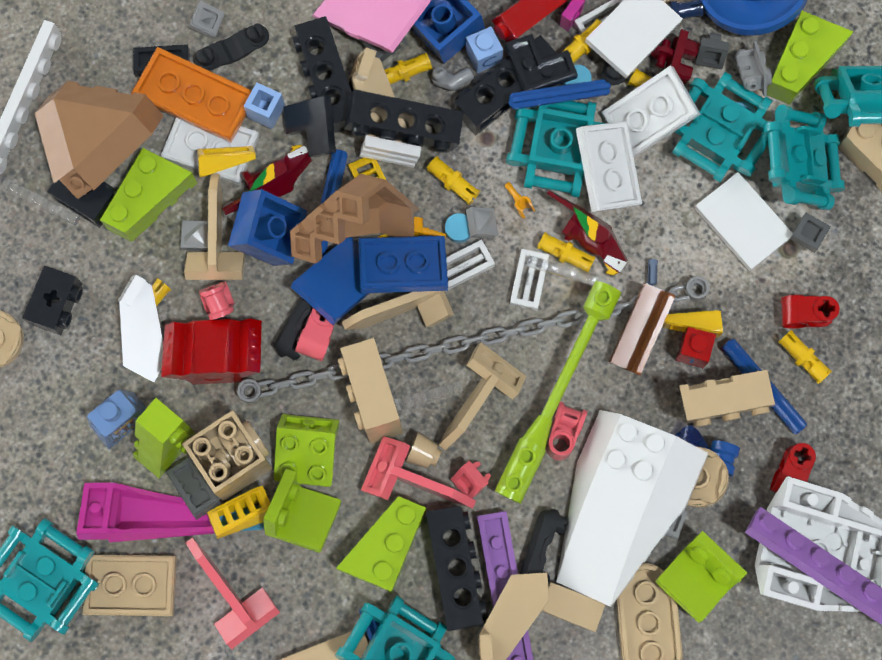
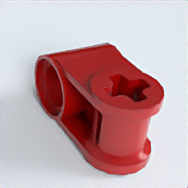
M784 296L781 298L782 327L788 329L827 327L838 316L840 310L839 303L830 296ZM821 307H824V312H829L827 317L824 316L822 311H818Z
M798 443L785 450L780 465L773 476L770 491L777 493L786 477L808 482L816 460V453L812 446L806 443ZM801 451V457L804 458V461L797 463L798 457L794 456V453Z

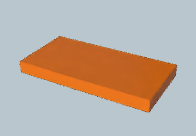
M157 47L131 95L134 92L145 94L159 110L232 143L246 117L244 104L252 90Z

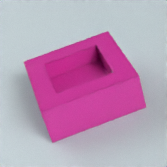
M571 0L561 15L560 27L569 32L574 24V20L578 19L582 13L585 0Z

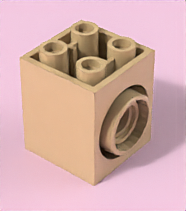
M233 410L182 443L213 493L224 502L273 469L266 459L270 453L249 421L242 422Z

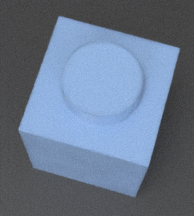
M491 26L466 37V52L477 73L496 66L502 61L503 48Z
M256 82L244 104V109L248 119L273 129L285 104L281 93Z

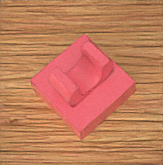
M468 461L456 472L451 481L463 494L473 499L488 485L491 475L488 473L483 477L477 470L481 463L475 462L472 464L471 461Z

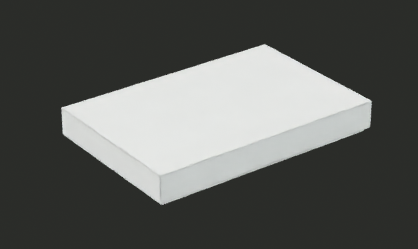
M623 0L586 38L585 43L626 79L681 23L683 18L662 0Z
M673 66L667 67L601 112L607 123L627 121L634 158L701 115Z
M176 118L161 157L172 163L199 172L198 149L252 146L255 149L260 135L257 131L240 126L232 143ZM249 162L213 174H220V179L240 185L243 179L241 173L246 171Z
M627 121L576 128L591 212L641 205L642 199Z
M739 172L719 186L694 208L749 272L790 240L793 234Z

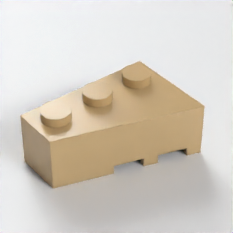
M861 124L860 127H849L838 148L862 173L865 171L876 182L875 186L882 192V125Z
M371 338L340 348L343 358L338 359L342 375L348 374L351 382L350 385L346 386L350 402L356 401L359 412L354 413L359 430L365 429L370 444L381 441L383 436L392 438L404 434L375 339Z
M767 370L735 375L716 381L715 379L704 381L705 383L692 386L688 384L679 386L687 424L693 423L694 428L711 425V419L722 417L723 422L740 419V413L748 411L752 412V416L766 414L770 412L769 407L775 405Z

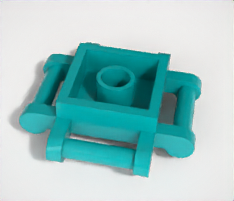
M839 66L838 69H832L831 76H822L814 81V89L822 98L824 103L823 111L826 117L834 119L840 114H847L850 127H860L861 124H882V66ZM831 90H837L841 99H834Z
M724 72L714 89L700 78L693 79L690 84L691 89L688 92L693 102L695 103L700 95L707 100L699 111L701 115L694 118L689 127L684 125L675 131L682 138L672 152L675 156H682L714 176L713 179L719 183L730 167L745 176H752L756 170L755 164L768 146V136L764 134V124L770 121L762 118L773 102L767 96L763 98L753 91L745 89L743 85L731 79L732 75ZM726 88L757 107L758 109L755 114L723 95L724 89ZM754 130L761 131V136L746 159L738 158L739 153ZM695 150H697V151H699L700 153L704 154L705 156H707L708 158H710V159H712L713 161L717 162V163L720 164L721 166H719V165H717L716 163L712 162L711 160H709L708 158H706V157H704L703 155L699 154V153L696 152Z
M568 101L539 106L538 111L525 108L516 110L514 118L517 121L511 152L507 154L506 163L511 166L527 167L524 188L532 189V186L571 193V197L579 198L585 175L576 128L606 124L594 121L597 103L588 102V104ZM535 122L530 155L522 154L527 123ZM541 169L573 175L574 181L568 182L536 176L535 170Z
M781 104L775 110V121L764 124V134L768 136L771 170L768 171L769 181L773 183V187L782 188L783 201L787 204L796 205L803 203L815 205L821 210H831L834 207L835 198L830 193L845 190V182L841 180L838 153L840 136L838 134H824L823 128L827 121L825 114L793 110L791 106ZM790 121L808 124V126L790 127ZM827 158H828V168H829V178H830V180H828Z
M47 518L39 523L32 537L12 525L7 532L9 536L0 547L1 568L19 541L26 545L22 551L18 552L6 569L3 579H0V602L6 595L37 617L33 623H29L0 603V618L22 632L23 637L29 642L36 639L46 623L57 632L65 635L70 628L68 624L90 592L95 591L100 584L83 571L95 551L88 546H81L53 527L54 523ZM48 537L76 556L74 564L42 543L44 539ZM80 582L81 586L59 618L55 616L76 584Z
M398 595L393 598L386 613L372 604L364 603L360 610L362 614L344 646L339 647L335 654L338 660H433L434 658L436 660H456L453 655L440 648V641L447 630V626L440 622L436 624L406 605L404 599ZM397 614L430 633V637L397 617ZM375 620L380 624L360 658L354 654V651L371 621Z

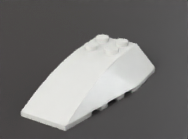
M600 410L577 461L567 517L568 525H566L567 530L564 534L556 582L611 607L633 579L642 563H645L651 555V551L660 539H663L670 530L669 527L685 510L708 453L675 435L630 417Z
M786 477L767 507V511L882 588V519L874 515V512L868 508L861 507L851 501L852 499L843 493L792 477ZM759 543L755 570L761 595L815 611L862 612Z

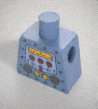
M120 389L87 415L90 428L107 449H110L135 429L136 420L147 407L134 392Z

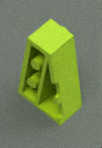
M802 10L773 72L771 85L767 86V96L790 105L846 45L854 32Z
M142 148L100 221L107 230L132 242L153 224L169 206L172 207L189 188L192 189L197 184V181L192 172Z
M155 398L135 422V437L139 441L136 440L134 442V447L137 450L133 453V457L157 478H160L182 452L184 454L187 453L182 443L197 433L160 400Z
M398 496L336 569L393 593L425 516L426 507Z

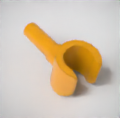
M510 182L505 184L504 187L514 198L515 207L521 218H526L523 210L526 208H531L535 212L529 197L521 196Z
M414 217V236H445L446 238L445 233L423 227V218Z

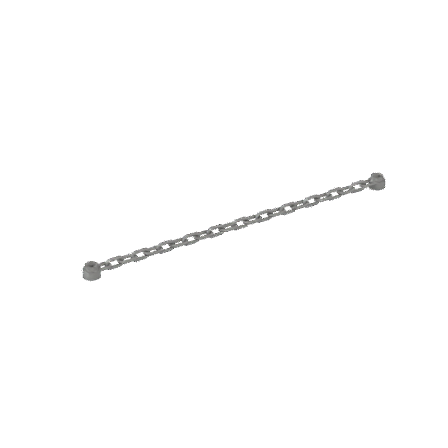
M695 276L687 284L671 288L669 293L675 295V302L688 299L700 301L706 297L710 287L705 278ZM692 287H699L701 289V293L694 294L692 292ZM685 289L687 296L676 298L678 293L674 291ZM637 296L633 297L630 302L622 304L617 302L613 310L616 312H613L611 317L619 315L621 310L632 308ZM571 310L558 314L556 319L543 321L540 318L521 322L517 328L506 330L503 327H497L483 331L478 337L468 339L465 336H458L446 339L442 345L434 347L418 345L407 348L403 354L391 356L388 353H383L379 355L380 358L386 357L384 361L388 364L383 365V368L387 369L393 365V362L406 360L409 363L426 360L431 354L441 351L447 354L465 351L470 345L480 342L484 345H492L504 342L511 335L531 336L540 334L546 327L558 325L559 327L566 328L579 325L588 315L586 312ZM577 314L575 315L577 321L563 324L565 320L561 317ZM533 323H538L537 327L541 328L538 330L525 332L527 328L524 326ZM501 331L499 336L502 338L487 341L489 337L486 334ZM463 340L461 345L464 347L448 350L451 346L447 343ZM424 349L423 354H426L425 356L411 358L413 355L409 352ZM339 364L330 366L325 372L316 374L312 371L300 372L291 375L289 380L275 382L274 380L256 382L252 379H246L238 385L237 394L243 402L253 404L261 397L275 394L280 388L290 386L293 389H300L314 385L316 380L329 377L331 380H340L349 376L348 374L334 376L336 372L333 369L340 368ZM310 375L308 380L311 382L295 385L297 380L294 378ZM271 384L269 388L272 391L261 393L260 386ZM248 388L255 389V394L252 397L245 396V391Z

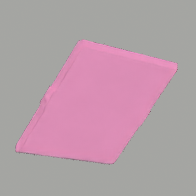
M324 0L312 16L315 19L326 16L330 26L345 32L353 38L361 39L393 53L431 0Z

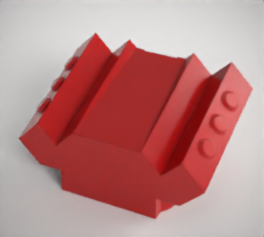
M250 318L242 321L223 319L166 324L164 329L161 377L186 380L192 385L241 383L243 381L242 377L260 373L262 320Z

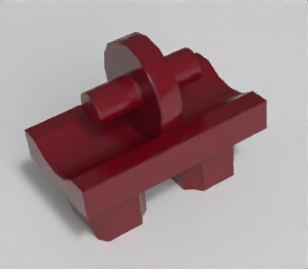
M681 29L679 36L674 37L671 48H669L671 41L664 39L662 45H659L651 55L657 59V67L663 68L665 62H667L665 69L673 66L681 81L687 84L691 79L693 67L682 64L681 59L684 57L694 60L700 43L689 39V31Z

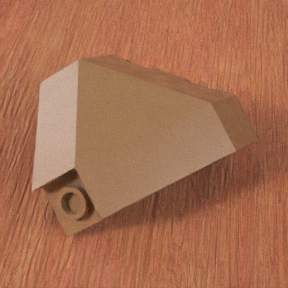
M73 81L65 82L52 92L34 113L53 182L55 183L60 180L77 199L91 189L95 190L153 134L164 116L145 94L135 92L133 95L120 93L118 89L96 85L94 88L79 85V82Z
M360 174L335 191L325 202L319 205L290 231L292 257L316 264L322 259L321 241L340 244L348 237L376 233L393 237H414V213L419 208L387 180Z

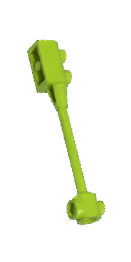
M595 281L583 305V309L588 315L585 324L541 415L535 419L523 437L519 438L494 492L521 505L546 453L545 448L552 425V417L598 321L610 319L622 294L615 287L601 281Z

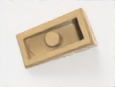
M550 582L548 587L549 601L541 612L596 632L605 604Z

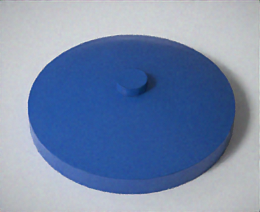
M808 0L701 1L708 17L724 30L740 35H762L776 31L793 21L804 9Z

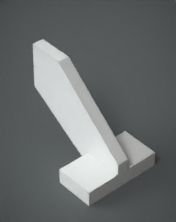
M134 275L131 276L118 299L122 362L124 367L155 382L162 369L163 338L152 285L148 284L143 278Z

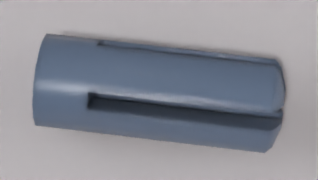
M656 259L648 260L647 284L651 286L657 284L658 260Z

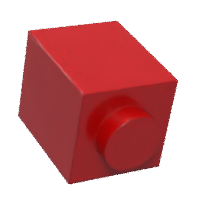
M688 326L682 335L675 361L703 369L710 360L716 334Z

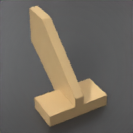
M366 47L355 58L348 83L353 85V88L356 90L395 97L381 60L375 57L377 51ZM372 112V120L376 123H382L380 115ZM398 118L399 125L407 129L404 119ZM368 134V136H373V137L379 138V136H375V135H370V134Z
M211 174L208 189V252H187L184 269L185 280H243L244 253L221 252L223 196L220 174Z
M444 291L411 292L361 310L342 321L345 330L365 329L418 307L425 326L433 327L453 316L454 313Z
M482 342L476 346L467 363V366L479 374L482 379L447 427L439 443V446L444 450H447L466 431L494 386L513 400L519 394L525 381L526 375Z
M547 573L516 574L510 576L478 636L480 660H506L549 601Z

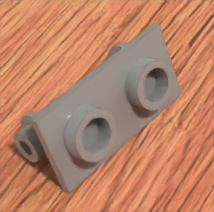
M753 41V49L739 50L735 55V62L744 88L749 91L761 89L763 96L766 97L767 85H771L772 82L771 70L765 67L766 58L764 51L760 52L757 41Z

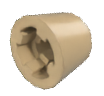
M417 432L405 462L428 468L430 465L435 467L442 450L437 449V443Z

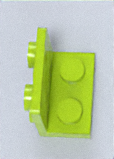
M282 414L276 431L274 480L280 482L285 469L297 472L298 484L330 487L333 482L335 442L339 432L340 420Z
M285 469L263 519L265 535L320 553L341 506V500L301 487L298 484L297 472Z
M701 531L656 579V583L690 616L700 623L723 596L743 579L747 572L705 532Z

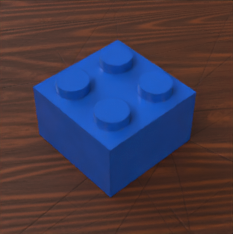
M431 0L411 27V30L443 64L466 46L467 36L485 29L482 15L468 0Z
M262 189L243 192L228 246L273 266L293 264L294 257H292L290 231L306 218L307 210Z

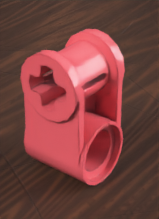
M226 281L199 291L203 306L210 320L218 319L234 311L233 305L235 303Z
M314 308L311 311L306 326L302 330L295 352L323 361L331 340L334 325Z
M560 401L546 446L547 454L552 459L561 461L570 456L577 437L582 430L587 410L578 411L566 407L564 402ZM556 439L564 440L568 445V449L563 452L556 450L553 446V441Z

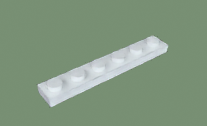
M44 20L0 118V174L6 169V158L10 149H14L17 144L18 131L21 124H25L28 119L29 106L32 100H35L39 94L41 79L50 69L52 54L58 50L61 44V33L55 23Z

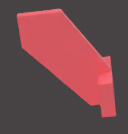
M383 436L361 491L388 500L396 480H400L453 503L473 509L476 500L451 487L402 469L410 445Z
M193 537L186 542L196 561L233 609L214 624L231 650L280 613L263 587L242 602L208 554Z

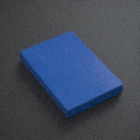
M445 236L359 238L361 293L448 291Z
M352 237L345 238L342 243L336 245L291 285V288L332 325L338 322L369 294L361 293L359 243Z

